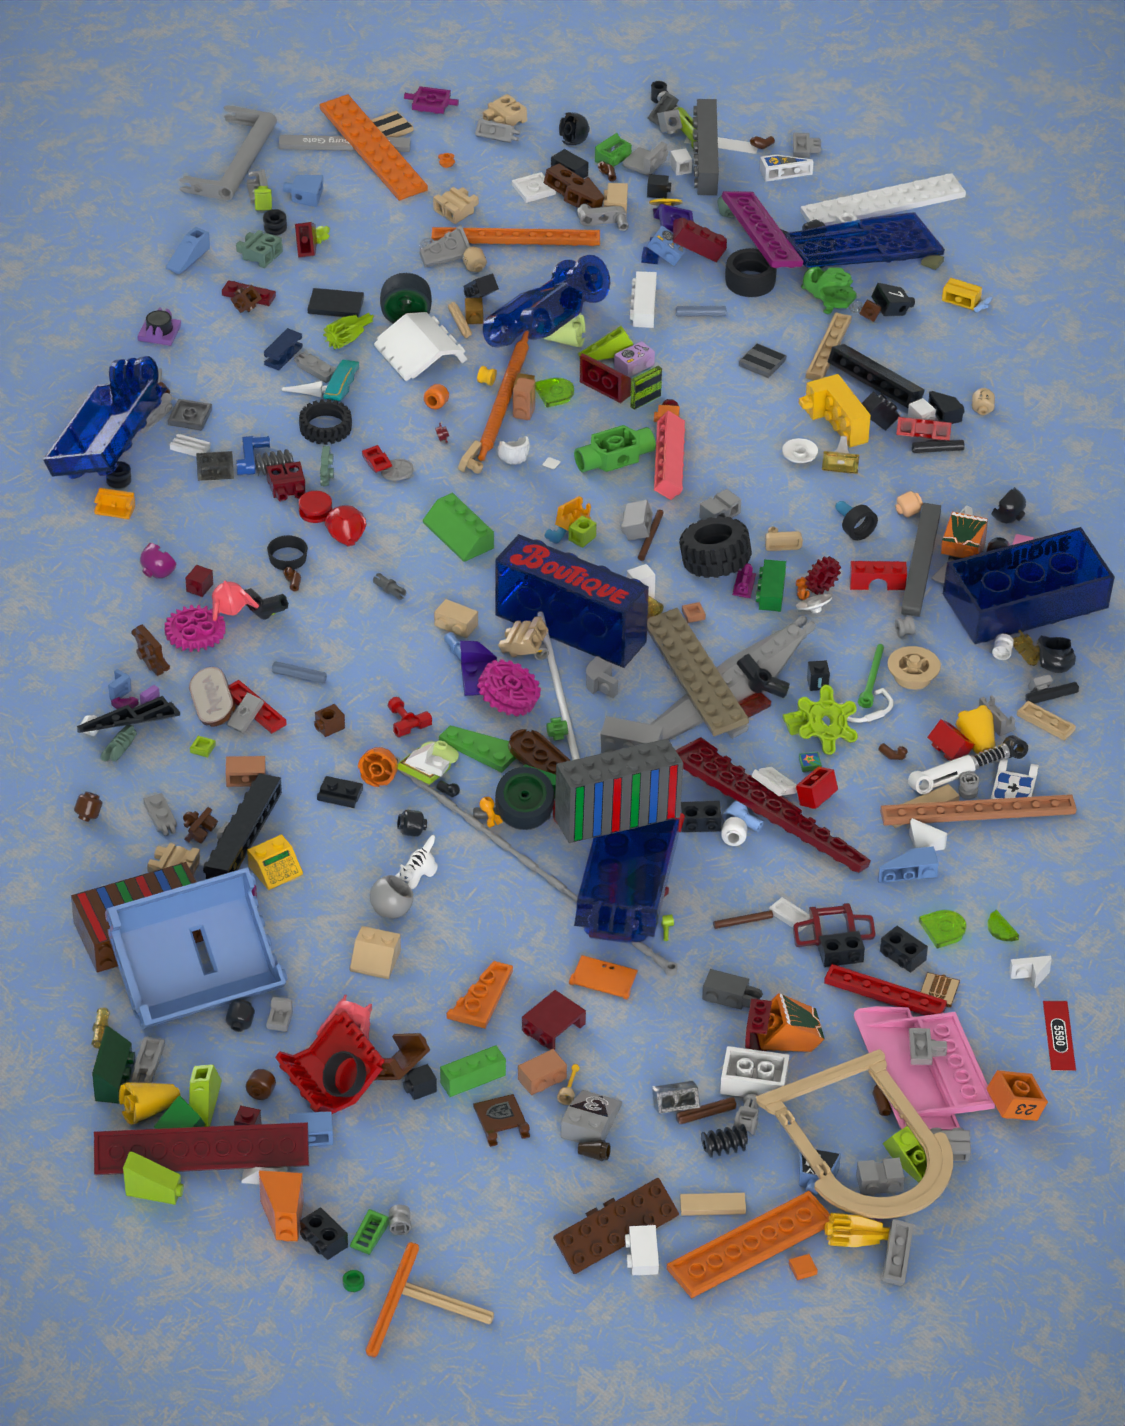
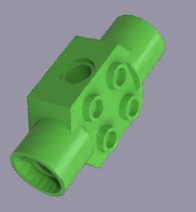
M625 425L591 434V444L574 450L575 462L582 473L596 468L608 472L638 463L639 455L655 451L656 442L649 427L633 430Z

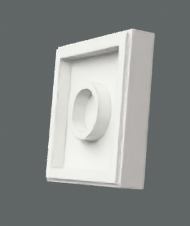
M542 172L512 180V186L526 203L556 195L555 190L543 183L545 176Z

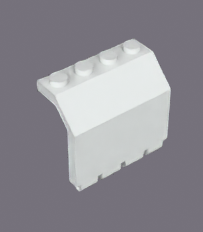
M427 312L406 313L377 337L378 340L374 343L377 350L405 381H408L410 378H416L442 355L454 354L461 363L467 360L463 354L466 352L460 344L456 345L457 341L451 334L448 336L449 332L443 325L439 327L440 322L434 315L430 317Z

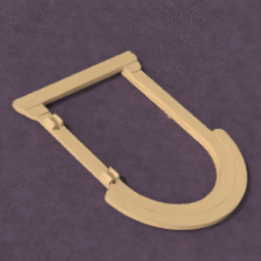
M880 1049L756 1096L757 1104L768 1113L776 1116L818 1176L819 1180L815 1182L814 1189L825 1200L841 1210L854 1215L877 1219L907 1216L932 1204L948 1186L953 1171V1152L950 1142L945 1133L939 1132L933 1135L887 1072L885 1054ZM868 1070V1073L891 1105L899 1112L900 1118L904 1119L905 1124L921 1144L927 1158V1168L924 1177L911 1190L891 1197H871L848 1189L834 1177L828 1164L820 1157L783 1102Z

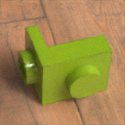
M258 186V189H254L255 211L272 210V190L268 189V186Z

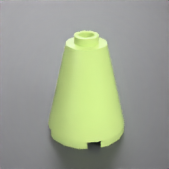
M577 312L540 321L536 326V334L541 339L574 347H582L585 338H582V333L586 332L584 316Z

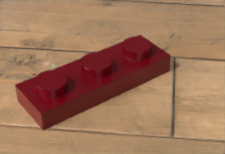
M228 280L222 289V296L233 298L236 290L241 287L245 289L250 285ZM253 286L262 298L257 304L270 306L276 297V291Z

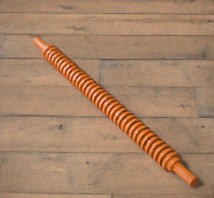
M528 331L523 333L521 340L516 343L480 440L482 446L478 456L479 461H484L487 452L494 446L513 393V385L517 374L522 369L529 349L527 342L530 332Z

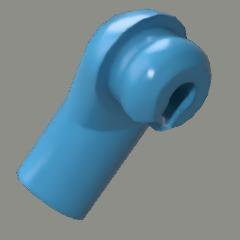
M839 501L835 505L836 510L844 517L854 508L844 501Z
M561 527L557 531L548 529L544 536L550 542L559 543L567 530Z

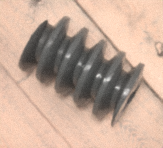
M288 449L284 450V454L281 450H278L277 455L271 451L269 456L265 452L262 457L260 454H256L255 457L258 476L260 471H262L264 476L266 475V466L282 464L285 471V464L294 462L292 453Z

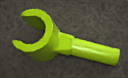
M672 914L662 916L661 925L664 930V941H668L669 926H674Z

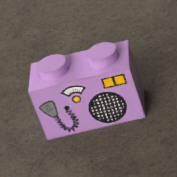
M641 341L616 353L614 368L620 373L631 377L654 365L655 351Z

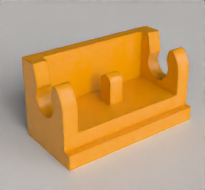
M105 488L98 489L94 503H97L94 510L95 514L130 519L135 509L134 493Z
M578 496L559 506L555 525L569 531V526L582 515L591 519L589 517L591 504H586V509L582 507L583 498Z

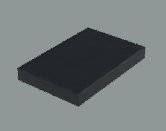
M313 288L307 308L308 314L339 317L357 315L359 318L364 300V292Z

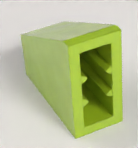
M129 1152L123 1167L126 1196L176 1205L178 1197H182L184 1191V1184H181V1175L141 1155Z

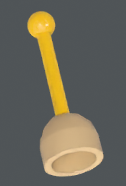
M573 1064L571 1067L572 1073L567 1088L562 1087L558 1092L557 1100L563 1105H570L574 1100L575 1093L571 1086L576 1072L580 1069L578 1064Z

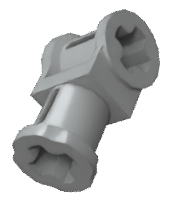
M748 1094L744 1096V1106H740L739 1111L736 1113L734 1126L736 1125L740 1128L741 1124H744L746 1131L755 1135L758 1124V1108L760 1106L756 1102L757 1095Z

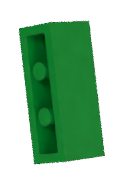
M764 559V566H760L759 577L762 579H758L757 590L760 591L756 593V602H759V610L781 612L786 561Z

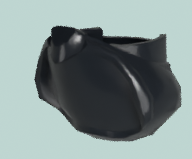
M1042 635L1039 637L1037 644L1040 650V665L1042 668L1053 673H1063L1075 665L1076 655L1073 648H1071L1070 639L1064 637L1050 638Z

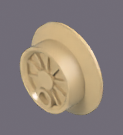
M907 646L895 650L889 656L887 663L888 669L894 676L895 681L900 686L913 690L928 686L931 680L939 674L941 668L940 660L933 652L917 646Z

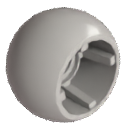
M387 875L378 879L370 891V902L374 911L382 917L391 919L405 915L410 910L414 899L413 891L408 884L393 875Z

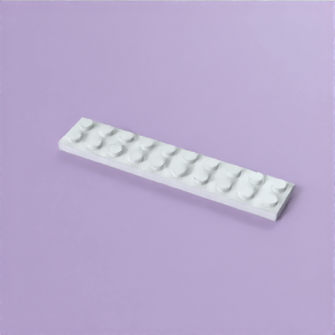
M950 173L801 206L800 212L807 222L817 219L820 222L822 221L826 228L835 226L836 215L851 211L858 220H864L963 198L966 195V191L955 176Z

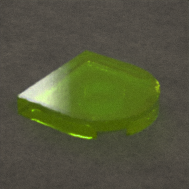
M550 378L535 382V389L547 408L565 404L574 395V385L564 378Z
M939 910L919 917V923L936 948L960 941L966 932L965 919L954 911Z

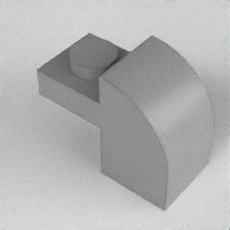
M598 656L586 668V687L592 694L598 690L612 698L618 694V680L612 677V664Z

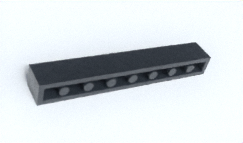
M259 773L255 781H252L250 790L245 793L243 802L239 803L236 814L232 815L229 826L225 827L222 838L218 839L215 850L211 851L208 862L204 863L203 873L206 874V879L239 869L247 855V849L251 848L282 794L281 777Z

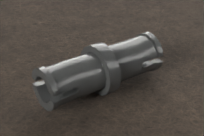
M381 573L376 574L380 580L374 576L373 583L383 588V591L387 594H392L399 600L403 599L400 593L406 596V590L398 586L396 581L386 578Z

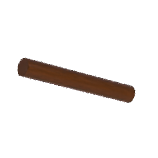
M769 910L713 921L714 929L770 919L773 918V912Z

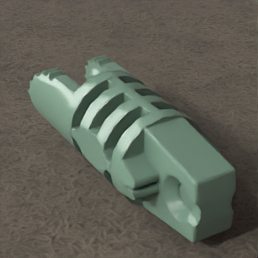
M126 725L117 733L102 752V761H108L109 759L117 761L123 755L137 735L133 725Z

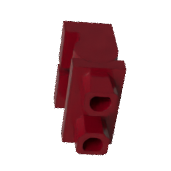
M300 461L286 463L285 473L282 464L266 466L267 482L270 484L273 498H277L279 501H286L290 495H294L298 499L305 493V478ZM290 468H298V471H297V472H291V471H289V469H290ZM278 470L280 471V474L274 475L271 472Z

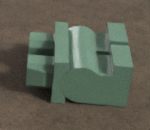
M260 230L255 234L249 232L245 236V242L239 241L236 243V251L242 253L243 260L259 262L260 267L266 268L273 259L283 252L282 238L268 233L263 234V231Z

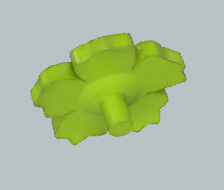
M328 226L316 228L317 244H321L322 240L329 239L330 235L328 233L330 228Z

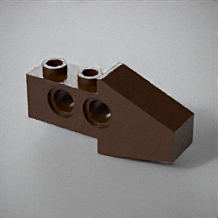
M561 164L546 169L543 183L563 195L565 202L578 208L582 204H587L591 208L602 207L604 195L589 177L583 179Z

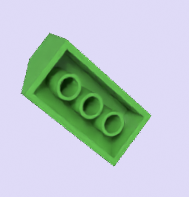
M453 492L437 499L423 519V523L463 562L494 549V531Z

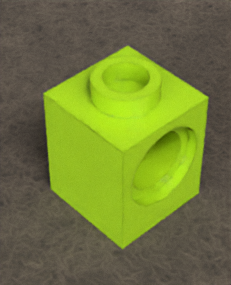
M582 515L569 526L568 540L582 548L585 547L596 537L597 523Z

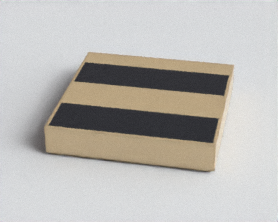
M397 111L371 120L385 137H399L414 131L413 125Z

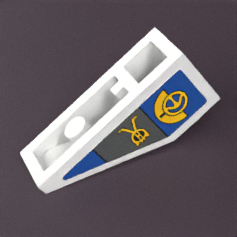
M784 155L760 157V172L765 182L813 175V159Z

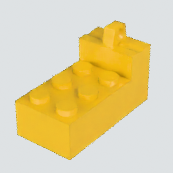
M839 374L806 383V396L799 398V405L802 409H805L812 420L825 417L833 426L834 431H837L840 436H847L849 448L869 442L871 415Z

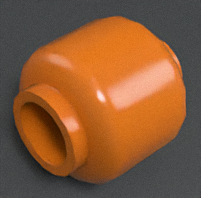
M441 384L431 385L424 393V402L431 409L442 408L449 399L447 388Z

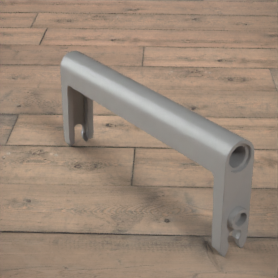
M230 105L224 106L225 111L235 113V116L226 114L224 116L226 121L251 126V131L220 181L184 176L179 181L189 183L191 187H181L180 190L185 193L230 200L277 123L276 117L269 112Z

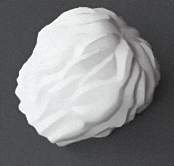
M520 437L516 442L506 443L500 441L498 446L499 458L510 465L525 462L530 448L528 437Z

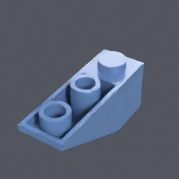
M194 227L188 232L166 265V269L181 274L210 249L209 232L198 227Z
M934 846L914 848L879 867L878 883L937 877L939 863Z

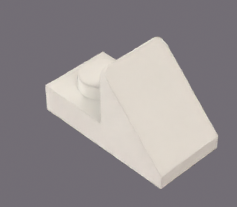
M433 742L413 751L407 758L406 763L441 777L448 769L450 761L440 756L432 755Z
M1051 955L1011 959L1010 978L1031 977L1033 986L1036 988L1050 973Z

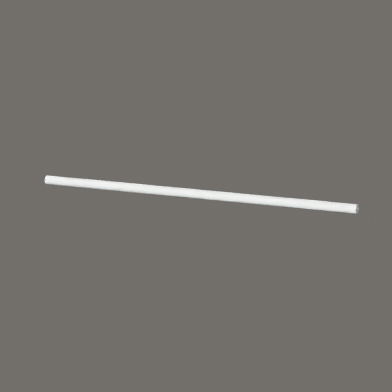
M538 612L537 617L541 616L547 627L544 613ZM547 632L543 643L549 651L547 659L562 720H566L568 725V735L566 736L572 760L580 759L549 632Z

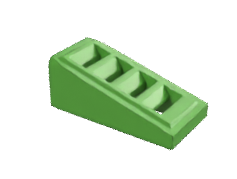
M369 1209L350 1247L370 1255L390 1223L389 1217ZM371 1222L379 1224V1226L376 1227L372 1225ZM367 1228L372 1229V1230H374V1231H376V1232H375V1233L369 1232V1231H367ZM363 1235H367V1236H369V1237H372V1239L369 1240V1239L364 1238V1237H362V1236H363ZM359 1241H362V1242L367 1243V1244H369V1245H368V1247H365V1246H362V1245L358 1244V1242H359Z

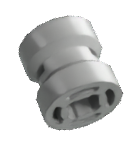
M965 772L960 776L959 795L962 798L974 799L977 797L979 776L977 774Z
M405 1205L392 1206L389 1209V1219L391 1220L389 1223L390 1232L395 1235L409 1233L411 1230L409 1207Z

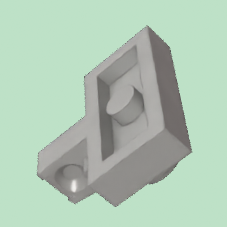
M909 1028L911 1065H932V1057L946 1056L947 1041L931 1039L930 1029Z

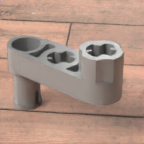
M582 204L577 208V214L583 226L617 223L621 231L629 228L626 220L627 214L622 206L591 208L587 204Z

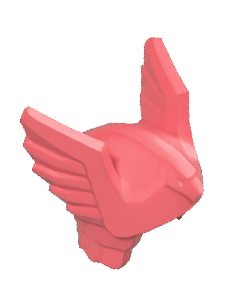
M223 581L212 593L213 621L217 620L218 613L220 612L226 615H237L246 604L254 608L259 607L258 603L235 582Z
M344 995L316 1032L319 1036L335 1014L339 1015L342 1011H346L369 1040L372 1004L364 1008L356 1003L346 1001L347 995Z

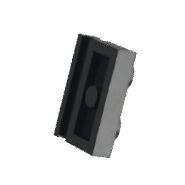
M326 776L320 787V792L317 793V800L355 808V804L363 791V784Z

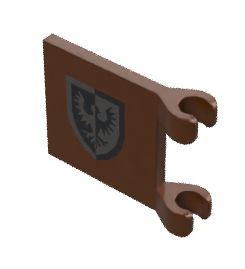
M514 1094L473 1103L490 1147L498 1145L496 1132L518 1127L522 1139L530 1137L529 1124L525 1121Z

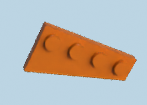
M493 961L480 975L478 982L475 985L472 984L468 989V993L456 1002V1006L446 1013L447 1019L486 1029L513 973V966Z

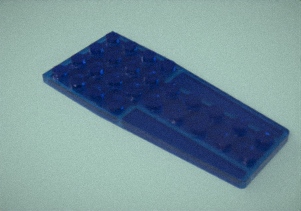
M915 212L865 218L786 233L785 236L802 258L805 267L875 262L890 263L892 261L920 259L931 255H944L945 251Z

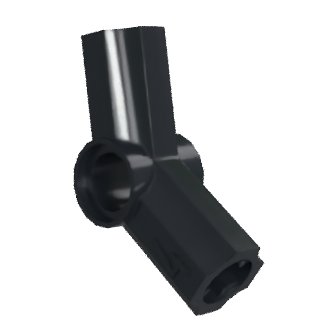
M252 588L245 589L253 600L258 603L259 607L254 608L249 604H246V606L262 620L268 619L273 613L288 609L289 603L284 594L263 599Z
M746 654L738 660L736 664L750 680L748 685L753 692L762 693L766 691L785 698L790 683L772 677L768 670L758 666L750 654Z

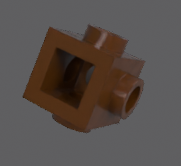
M250 285L245 289L241 287L234 292L235 296L230 300L235 308L242 313L245 310L247 312L253 310L256 307L255 304L262 298L253 285Z

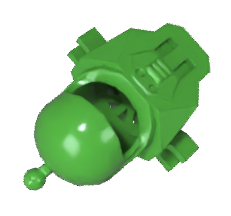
M816 266L809 268L804 273L801 288L806 289L815 298L821 299L824 302L823 306H827L824 310L826 314L830 315L834 307L848 308L857 298V293L853 290V287H850L853 283L851 275L846 273L843 268L830 267L823 271L820 267Z

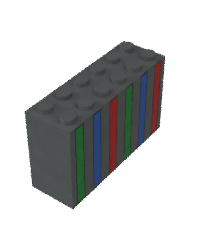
M667 738L556 764L555 820L568 843L679 818L683 761Z

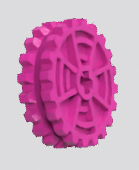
M500 659L499 662L493 660L492 663H488L479 677L477 685L480 688V695L484 696L483 700L490 703L489 706L492 708L496 707L498 712L501 713L503 711L509 716L510 714H514V716L521 714L524 716L527 712L530 713L540 698L541 688L538 687L539 681L534 679L535 675L530 674L527 668L523 669L521 664H513L510 660L505 662L504 659Z

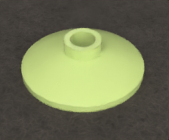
M430 741L421 746L422 748L434 742L432 755L440 756L450 761L449 764L458 760L459 754L457 750L444 741Z

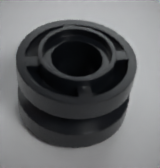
M272 209L265 212L263 215V226L266 233L280 235L286 231L287 219L283 211Z
M115 461L106 466V482L110 487L124 488L131 483V468L129 464L123 461Z

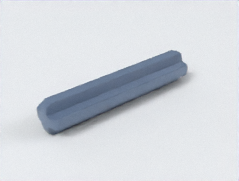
M677 306L676 316H726V306Z
M274 662L272 665L273 673L322 684L325 683L327 674L321 671L281 662Z

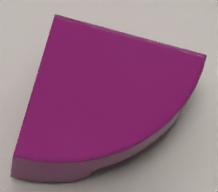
M117 697L111 700V704L116 709L129 705L132 709L139 704V701L135 697L122 699Z

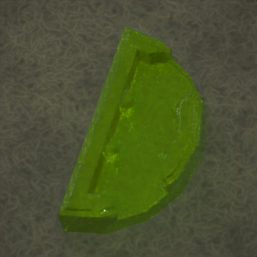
M997 909L993 911L987 923L990 934L1002 941L1012 942L1019 940V934Z

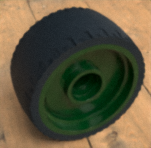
M399 273L391 276L384 282L380 293V306L384 317L392 324L406 313H430L432 295L430 287L424 278L413 273Z

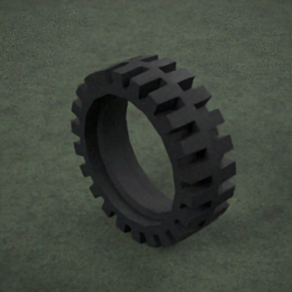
M321 399L319 403L317 400L313 401V404L308 403L307 407L304 406L300 411V432L302 436H305V439H310L312 443L316 441V444L323 442L324 445H328V442L334 444L335 440L340 442L341 438L345 439L347 435L349 436L352 429L351 411L342 402L338 404V401L334 400L331 402V399H327V402ZM319 416H333L342 421L340 424L329 428H320L309 423L312 419Z

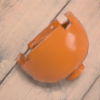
M374 747L366 751L359 759L358 769H360L362 780L374 787H379V785L386 786L396 776L398 763L390 750L383 747Z

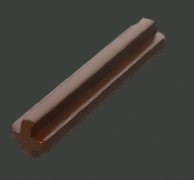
M734 1097L677 1112L676 1119L679 1124H684L736 1109L737 1104Z

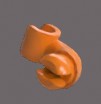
M805 577L796 580V586H798L797 597L801 600L807 599L810 595L809 590L806 591L807 586L805 582L807 580Z

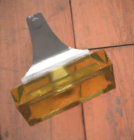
M841 436L840 443L835 452L824 451L822 470L858 474L860 455L849 453L847 436Z

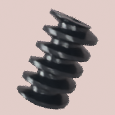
M741 1124L740 1128L735 1125L732 1127V1130L729 1127H725L724 1132L721 1129H717L716 1133L713 1130H709L707 1134L702 1132L701 1141L704 1151L708 1153L710 1158H713V1151H716L717 1155L721 1156L722 1149H724L727 1155L730 1148L733 1149L734 1153H737L738 1146L741 1147L742 1151H745L748 1144V1135L745 1125Z

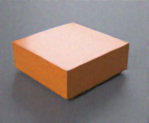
M810 1254L789 1259V1266L797 1280L817 1275L818 1269Z

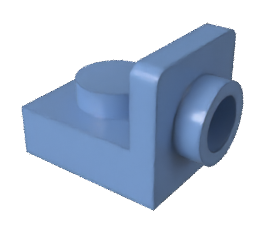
M118 669L114 671L115 681L108 685L110 700L117 697L121 699L132 691L130 676Z

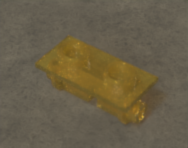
M1018 630L1020 636L1013 638V647L1021 654L1028 665L1035 666L1040 660L1039 646H1034L1031 637L1028 634L1024 635L1021 630Z

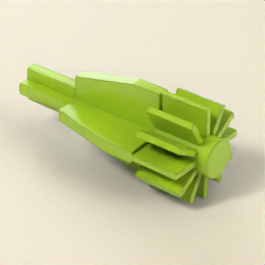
M367 313L359 318L357 315L342 317L330 323L323 329L326 332L323 336L327 337L325 342H330L329 347L333 346V349H339L353 342L364 331L363 327L373 322V314Z

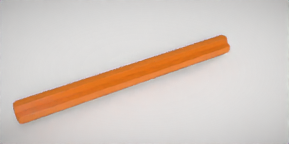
M409 1242L407 1244L366 1347V1354L368 1356L376 1357L379 1353L418 1254L419 1245Z

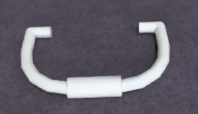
M884 688L875 690V695L883 693L889 701L888 707L884 710L881 709L865 715L862 718L848 717L847 721L868 723L884 717L893 708L894 701L891 695Z

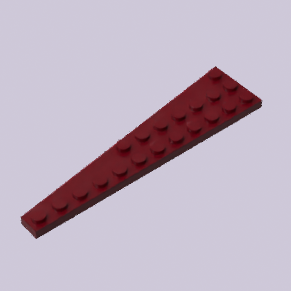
M702 737L676 750L683 761V769L692 776L700 778L707 785L720 790L722 794L732 797L752 809L754 813L762 815L771 823L784 828L786 832L794 834L805 843L811 844L818 851L833 857L835 861L843 863L850 870L860 873L869 867L870 859L848 845L841 838L832 837L830 830L826 827L821 828L815 824L816 820L812 817L806 818L803 816L801 809L782 795L778 796L754 779L752 775H747L742 766L733 765L731 758L727 755L722 757L717 753L718 749Z

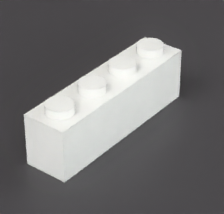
M636 271V278L632 279L631 309L634 310H630V320H633V327L654 328L657 272Z

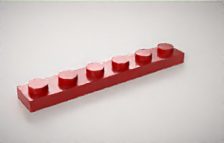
M831 964L824 978L825 984L897 1007H907L910 1011L925 1016L944 1013L947 1007V1000Z

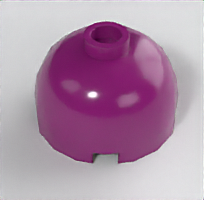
M149 543L141 553L140 564L143 567L142 572L149 578L152 576L155 578H165L174 571L177 564L166 551L164 553L159 550L160 547L154 543Z

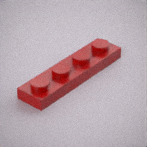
M240 680L229 685L234 702L238 706L247 692L260 698ZM265 701L254 718L271 734L287 725L286 719Z

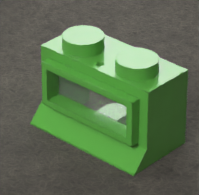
M615 133L595 146V162L599 164L604 161L606 164L614 167L632 153V144L621 139L618 133Z

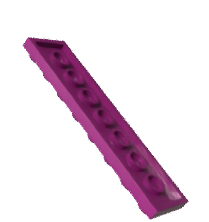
M723 191L722 199L771 267H802V258L754 192Z

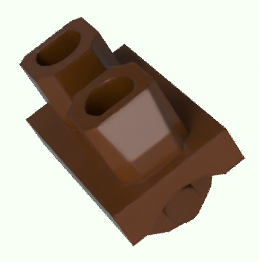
M207 807L200 816L196 811L193 813L186 812L183 815L184 827L188 828L190 826L189 833L184 840L190 842L194 839L202 844L208 835V832L203 830L202 827L209 831L214 830L218 820L211 816V808Z

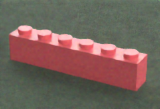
M667 411L657 421L654 491L672 500L676 495H680L683 490L685 420Z

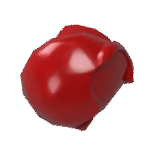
M350 505L335 507L327 514L325 526L330 535L338 542L347 545V547L355 545L367 525L363 513Z

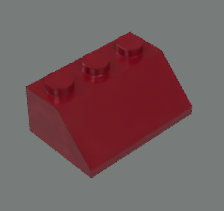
M685 218L673 221L674 243L716 263L726 251L727 238L723 235L712 232L708 228Z
M583 353L580 354V383L620 404L634 394V379Z

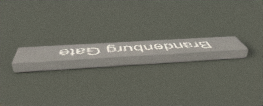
M280 135L279 149L356 151L344 136ZM386 137L398 152H410V138Z

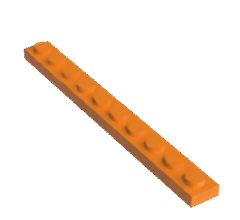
M432 227L431 243L435 240L438 241L448 232L454 231L456 227ZM463 228L468 242L471 244L600 245V230Z

